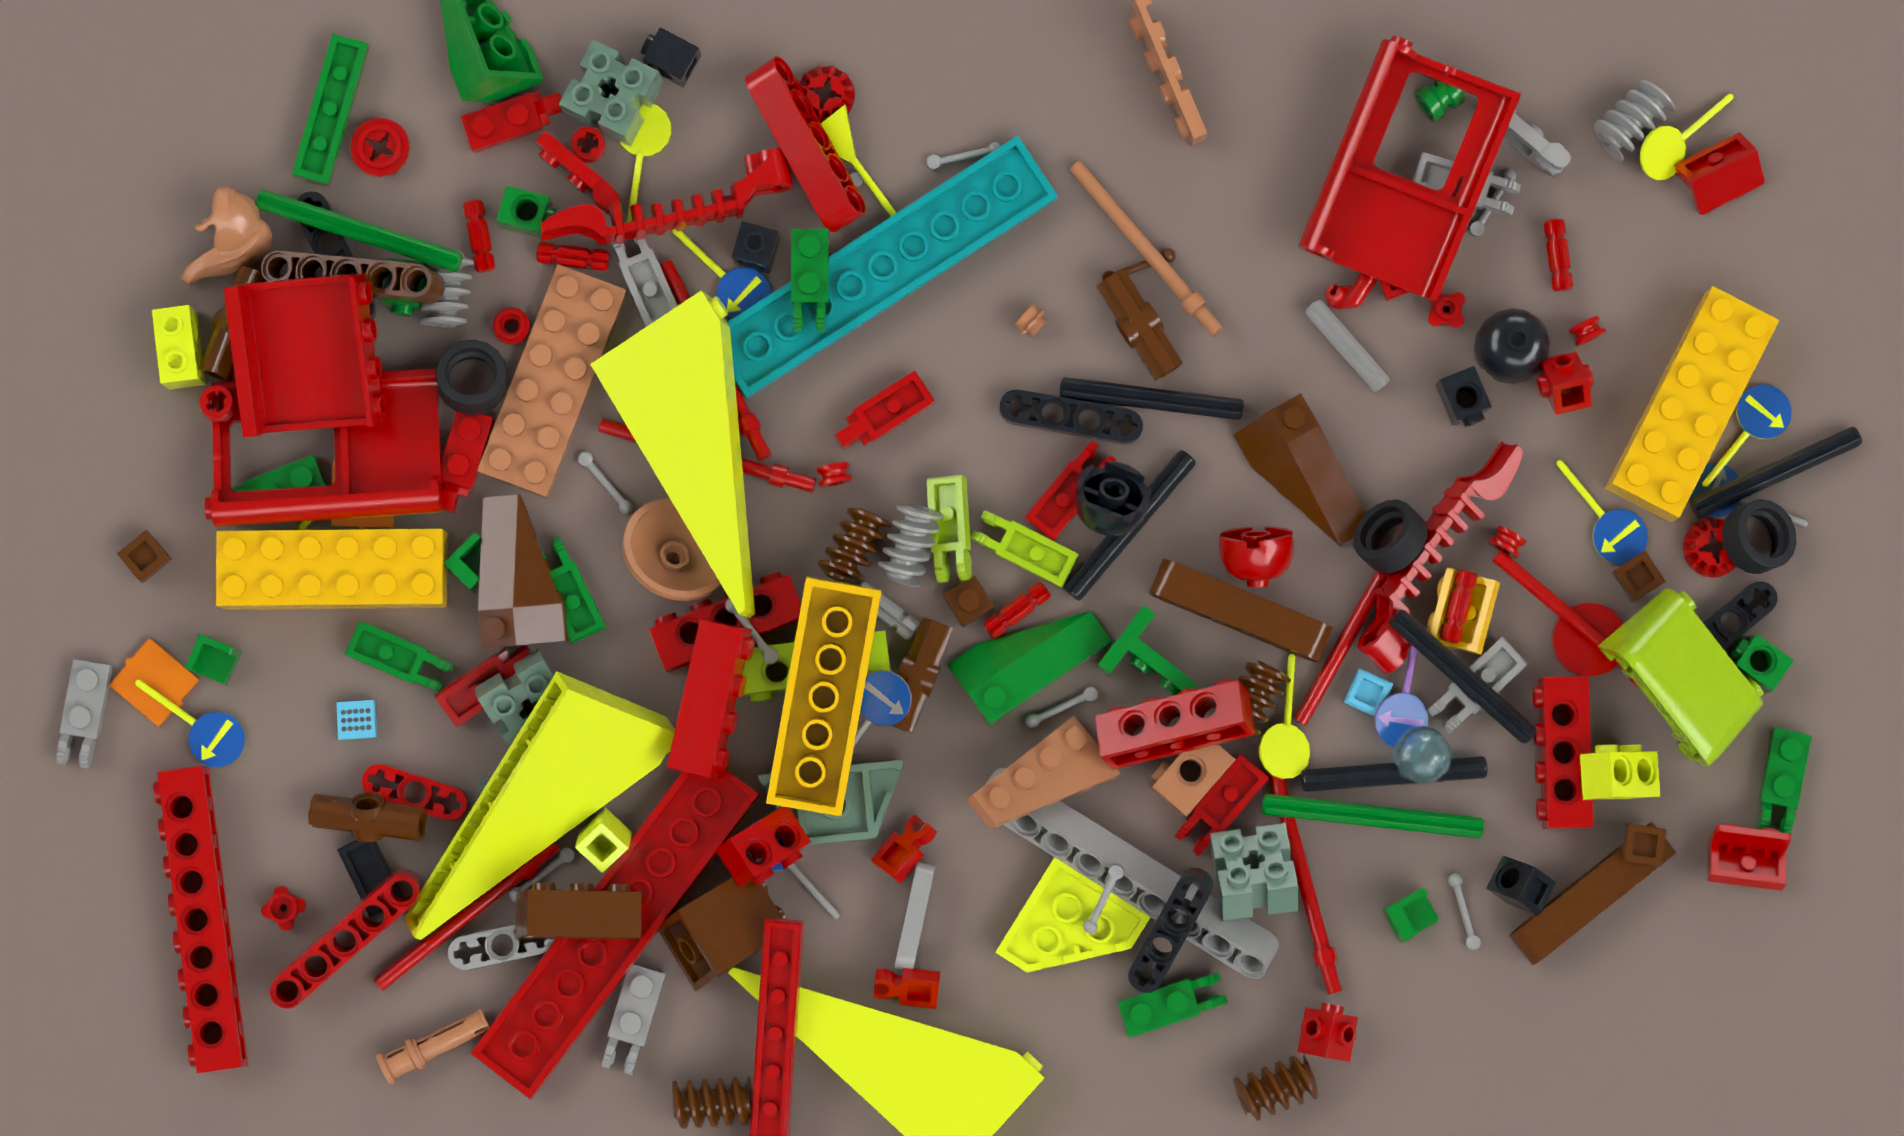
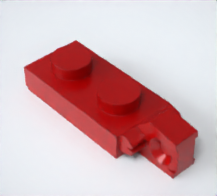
M540 92L528 93L460 116L472 152L477 153L542 131L544 126L551 124L550 116L563 112L559 106L562 99L561 94L556 93L541 97Z
M913 371L853 409V413L846 417L850 425L836 433L835 438L843 450L858 440L862 442L863 446L870 442L874 443L935 404V400L917 372Z
M456 412L441 460L443 511L455 514L460 495L468 497L470 491L474 490L478 477L477 469L494 425L495 419L493 417L483 414L467 415Z
M522 645L510 654L506 649L498 653L496 652L434 695L435 699L454 725L459 727L484 710L477 699L474 688L498 673H501L504 680L516 674L513 664L532 652L527 645Z

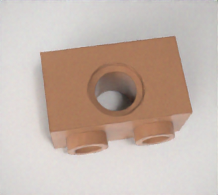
M1219 744L1180 753L1171 765L1164 760L1151 775L1155 783L1150 789L1185 818L1235 761V758ZM1185 761L1195 762L1200 768V776L1194 782H1187L1180 775V766Z

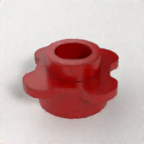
M1440 292L1437 301L1429 300L1431 307L1427 321L1431 326L1450 325L1452 328H1459L1463 325L1464 317L1461 313L1465 297L1462 293L1442 294ZM1444 306H1448L1450 308V311L1448 313H1445L1443 311Z
M278 886L274 889V895L269 899L268 903L261 907V914L264 918H270L277 922L281 930L288 931L294 927V920L298 914L306 910V901L303 898L294 897L289 893V889L286 886ZM283 904L287 906L285 912H282L280 909Z

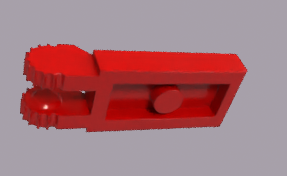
M544 131L536 140L539 149L542 150L538 156L553 169L560 165L570 174L566 179L577 190L584 193L588 189L593 193L595 205L600 210L603 209V212H606L607 215L610 214L609 204L621 200L619 193L616 190L614 191L610 184L549 132Z
M1093 440L1075 461H1070L1024 518L1052 541H1055L1077 514L1075 492L1079 476L1084 471L1082 466L1088 459L1093 457L1099 446ZM1110 455L1101 462L1099 467H1104L1105 462H1116L1117 459Z
M1240 754L1193 808V814L1174 836L1181 841L1191 833L1193 826L1199 819L1204 821L1211 829L1204 837L1197 841L1192 850L1197 856H1200L1211 843L1210 833L1225 831L1268 781L1269 777Z

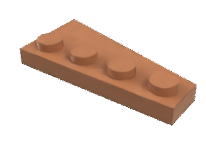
M1133 0L1130 14L1132 18L1128 19L1130 30L1136 40L1142 39L1147 50L1143 53L1146 65L1151 73L1157 71L1162 85L1158 86L1161 97L1166 106L1172 104L1177 114L1174 124L1182 140L1188 138L1191 147L1205 141L1207 131L1188 87L1181 88L1179 81L1183 80L1176 57L1172 53L1167 55L1164 48L1167 47V42L1162 24L1157 20L1152 21L1148 13V7L1152 4V0Z
M1073 716L970 796L967 802L991 830L1026 816L1037 809L1058 803L1064 798L1090 790L1096 785L1112 781L1120 776L1121 773L1118 769L1112 770L1100 757L1098 744L1077 718Z

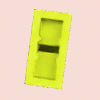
M190 305L152 310L160 383L169 390L206 385L205 373L198 369L203 355L197 311Z
M1640 744L1619 746V752L1618 745L1595 746V753L1580 754L1583 800L1660 797L1657 751H1642V745Z

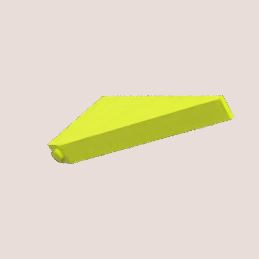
M701 290L590 365L737 612L742 616L750 618L755 615L731 332L729 325L724 319L728 312L717 296L712 298Z
M556 671L425 883L416 902L404 917L414 938L423 939L658 767L665 755L670 752L675 728L668 718Z
M733 967L728 974L759 1001L761 975ZM800 987L796 1036L904 1136H993L1044 1079L1039 1073L1044 1066L1029 1052L1021 1056L1014 1050Z

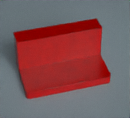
M1740 132L1675 164L1677 176L1691 190L1696 211L1700 215H1704L1765 183L1758 151Z

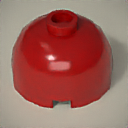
M1265 526V531H1251L1252 527H1242L1221 532L1219 536L1221 561L1230 575L1239 580H1246L1248 587L1259 588L1269 586V579L1281 576L1291 564L1294 551L1292 530Z

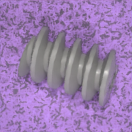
M1640 80L1636 85V90H1630L1625 95L1626 100H1619L1615 104V110H1608L1604 114V120H1597L1594 124L1597 140L1606 152L1619 162L1624 160L1620 151L1621 147L1632 152L1635 147L1630 139L1633 137L1643 142L1645 136L1641 129L1644 127L1651 132L1656 128L1652 118H1656L1661 122L1666 121L1667 117L1662 110L1664 107L1672 112L1676 111L1669 96L1660 87L1647 80Z
M461 253L463 255L462 263L456 272L426 263L427 268L442 276L445 282V291L437 302L421 306V312L430 316L419 320L421 325L435 328H455L456 325L467 323V319L457 315V311L469 309V305L460 301L459 296L471 293V290L461 286L462 281L472 280V275L462 271L463 267L474 265V261L465 257L464 253ZM427 276L424 277V281H425L426 284H427Z
M898 505L896 509L905 515V518L892 520V524L900 529V533H889L887 535V538L896 545L895 547L883 548L882 552L891 559L890 561H879L878 566L886 571L885 575L887 578L906 586L920 587L921 581L916 576L923 575L926 571L925 566L920 562L930 559L931 555L925 548L934 546L935 539L930 534L938 533L940 530L939 524L934 520L942 519L944 515L936 510L920 505Z

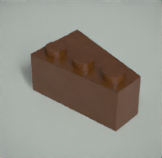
M532 883V890H525L516 894L515 940H527V938H550V940H563V938L634 940L641 938V892H631V885L610 884L608 885V891H593V884H570V890H555V883Z

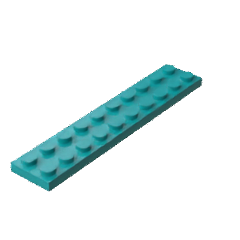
M1019 136L1014 137L829 256V305H826V333H817V328L815 327L817 305H803L804 328L802 333H794V305H791V281L729 320L727 324L731 332L735 382L745 397L749 399L1058 200V195Z

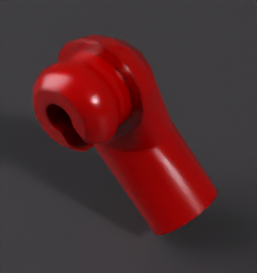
M1359 274L1353 285L1338 287L1337 284H1332L1325 291L1327 303L1330 307L1338 310L1357 308L1362 305L1377 280Z

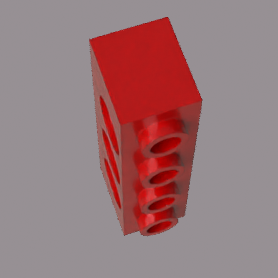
M778 571L760 578L761 585L753 588L754 600L759 597H766L772 601V609L766 616L753 615L747 619L762 637L798 623L801 603L789 574L782 576L781 572ZM726 592L724 593L726 599L713 604L711 599L697 602L690 606L691 612L683 616L677 617L674 612L654 620L656 626L649 628L664 670L667 673L690 665L694 644H687L682 640V631L687 625H699L700 619L716 621L721 612L727 611L725 603L730 598ZM737 618L735 626L744 627Z
M1589 676L1542 677L1538 679V686H1533L1532 689L1533 708H1539V723H1534L1537 732L1533 739L1534 745L1540 746V761H1535L1534 774L1536 784L1541 783L1542 799H1536L1537 821H1542L1543 829L1594 827L1593 800H1583L1580 754L1591 753ZM1556 705L1565 707L1569 712V721L1565 726L1556 724L1552 718V710ZM1557 743H1564L1570 749L1571 756L1565 764L1558 762L1553 756V748ZM1559 780L1568 782L1572 788L1571 797L1567 801L1559 800L1554 793L1555 784Z
M1220 680L1211 687L1199 690L1193 688L1184 689L1175 696L1163 699L1158 697L1144 700L1142 704L1131 707H1113L1107 713L1095 716L1100 757L1112 770L1255 735L1250 695L1239 680ZM1212 708H1216L1213 715L1204 718L1207 711H1209ZM1180 717L1177 724L1169 727L1170 722L1174 718ZM1144 726L1141 733L1133 736L1137 728Z

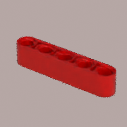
M775 56L746 75L745 83L823 225L829 231L835 233L866 213V206L862 196L795 75L784 59Z
M407 869L393 872L281 969L274 977L269 991L273 1003L284 1009L293 1008L300 1004L416 902L421 885L418 876ZM400 880L407 881L413 887V893L408 897H399L394 893L392 885ZM371 905L379 906L383 910L385 917L379 922L369 921L364 915V909ZM342 930L350 931L355 936V944L349 947L341 946L336 941V933ZM313 955L321 956L327 962V968L319 972L313 971L308 967L307 959ZM285 980L292 981L297 985L298 993L290 997L284 996L279 991L278 984Z

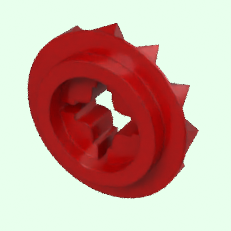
M817 65L814 69L804 73L799 82L821 123L844 105H846L848 115L854 105L855 89L847 73L842 72L833 65L823 67ZM827 81H830L831 92L836 94L837 97L834 99L828 98L827 102L824 103L823 109H821L820 96L813 91L823 90L824 85H827Z
M374 118L361 124L354 132L350 144V151L355 164L365 174L379 178L395 175L397 170L406 165L411 150L405 130L398 123L386 118ZM388 137L386 146L393 155L381 153L374 159L375 150L368 140L381 143Z
M1707 518L1695 523L1684 537V558L1689 567L1701 576L1709 578L1722 577L1736 568V565L1728 557L1725 548L1718 552V558L1716 559L1713 558L1711 552H1699L1698 550L1710 543L1709 537L1711 535L1716 543L1723 544L1722 528L1724 519Z

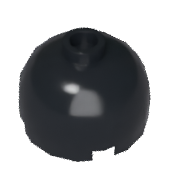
M1510 308L1494 313L1483 322L1475 336L1474 352L1479 366L1487 374L1491 375L1493 379L1498 382L1515 384L1527 381L1541 370L1542 362L1548 358L1550 340L1546 327L1537 316L1527 310Z
M1114 461L1105 462L1104 467H1097L1093 469L1094 464L1088 466L1080 474L1075 492V506L1081 521L1094 532L1107 536H1120L1135 529L1143 521L1147 513L1152 493L1150 487L1148 489L1143 483L1145 477L1131 466Z

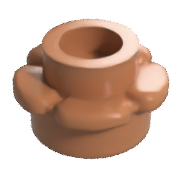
M1033 303L1014 323V326L1021 331V337L1026 333L1033 337L1047 322L1042 316L1046 312L1045 308L1041 310Z

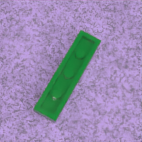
M332 33L293 167V177L330 186L370 46L367 42Z

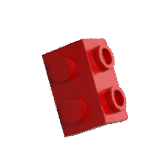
M1735 823L1716 825L1708 841V881L1783 891L1786 885V850L1791 843V834L1782 833L1773 828H1763L1760 830L1743 828Z

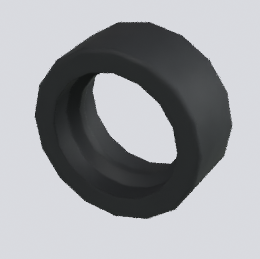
M478 340L459 341L448 347L439 357L435 370L438 393L444 403L454 411L467 415L483 414L495 408L504 398L508 386L505 361L499 351L490 344ZM476 359L484 361L490 365L494 373L492 386L479 395L468 396L456 392L450 384L449 376L452 368L464 360Z
M1400 499L1386 500L1375 505L1360 520L1353 535V547L1358 556L1372 569L1380 573H1394L1405 568L1419 555L1427 539V525L1423 518L1408 503ZM1403 523L1397 537L1386 547L1377 550L1384 535L1394 526Z
M1758 499L1732 510L1725 518L1722 528L1723 546L1728 557L1736 567L1747 573H1765L1786 564L1794 555L1797 539L1792 519L1781 506L1771 500ZM1751 516L1760 520L1769 531L1772 540L1770 557H1764L1757 553L1750 544L1746 525Z

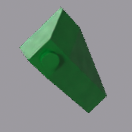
M440 0L450 71L462 101L494 102L540 84L544 80L532 47L525 38L518 39L509 26L512 19L506 10L500 12L492 0Z
M1088 611L976 644L949 663L947 667L990 727L1104 648L1112 640L1093 613Z

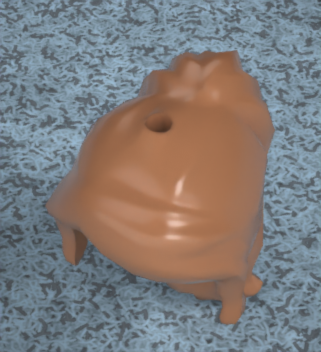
M227 185L220 186L215 190L212 201V214L208 218H203L201 224L194 226L195 230L200 232L205 231L210 225L215 226L214 247L189 263L180 279L189 286H192L202 278L237 272L240 266L250 267L265 256L272 243V233L270 227L260 219L258 207L253 199Z

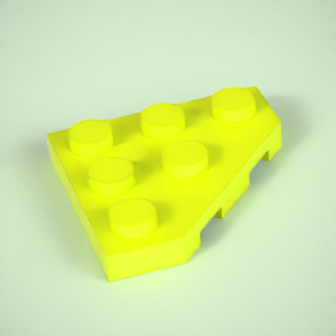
M1054 857L995 953L1027 973L1132 949L1151 917L1113 893H1110L1097 920V931L1092 934L1086 933L1083 929V923L1090 919L1104 888Z

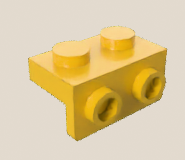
M1447 568L1445 576H1442L1438 582L1437 597L1439 599L1435 612L1431 613L1428 619L1427 630L1447 648L1481 655L1500 583L1488 578H1477L1475 589L1471 590L1473 597L1467 620L1461 627L1464 629L1461 641L1458 644L1443 641L1440 638L1443 624L1447 623L1445 615L1452 590L1456 589L1454 581L1458 571L1453 568Z

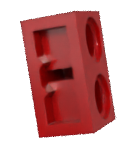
M783 806L731 837L715 850L739 888H741L750 881L755 886H758L775 875L772 870L773 867L781 863L785 869L803 858L800 850L810 844L811 841L790 808ZM775 835H778L783 840L784 846H781L776 841ZM746 852L753 855L756 864L748 859Z

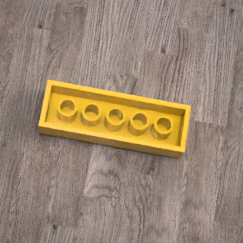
M1714 286L1708 289L1703 294L1605 489L1670 523L1680 518L1779 320Z
M444 529L216 531V606L223 610L448 608V568L443 564L448 559V533Z
M806 577L767 795V804L842 816L881 589Z

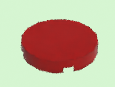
M1585 602L1571 607L1607 638L1623 625V621L1612 609L1602 604ZM1560 617L1557 619L1552 630L1551 640L1555 658L1565 670L1577 676L1596 677L1610 672L1617 666Z

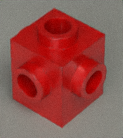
M1576 351L1558 354L1542 362L1541 376L1536 377L1537 387L1541 398L1547 397L1555 415L1592 406L1590 386L1594 384L1590 366L1582 364Z
M1322 1003L1321 1010L1305 1007L1297 1052L1350 1062L1353 1043L1356 1038L1358 1017L1344 1015V1007Z

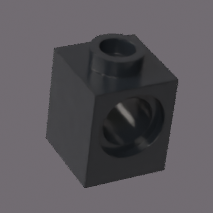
M661 27L655 36L650 34L641 49V54L644 55L642 58L644 64L658 70L662 77L683 88L701 58L699 47Z
M742 221L732 253L733 263L770 274L780 240L778 231Z
M1475 366L1442 378L1435 385L1452 426L1462 422L1464 427H1469L1485 420L1483 413L1492 407ZM1460 390L1470 392L1474 398L1473 407H1461L1456 401V393Z
M1503 855L1486 889L1507 904L1540 915L1556 882L1536 867Z

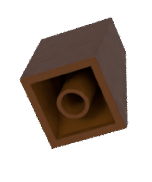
M732 877L680 908L663 921L659 933L695 992L762 950L765 918L787 919L784 911L779 906H775L768 895V887L765 881L758 886H755L750 881L739 888Z

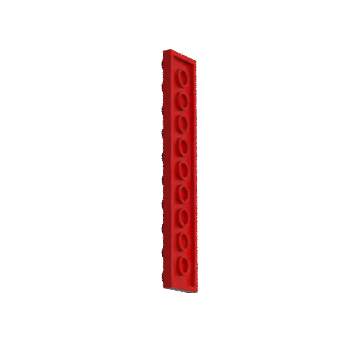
M727 770L721 771L720 776L715 778H707L682 771L630 840L629 848L612 864L593 890L608 891V885L627 884L631 885V892H641V938L634 940L570 938L555 940L472 1050L471 1054L526 1097L533 1099L625 977L632 965L661 929L663 921L670 917L717 854L715 849L727 841L760 795Z

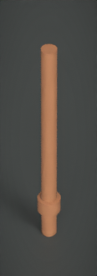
M1081 161L1076 162L1069 171L1182 301L1180 306L1189 317L1194 316L1212 337L1218 334L1223 329V326L1205 307L1207 302L1198 291L1193 293Z

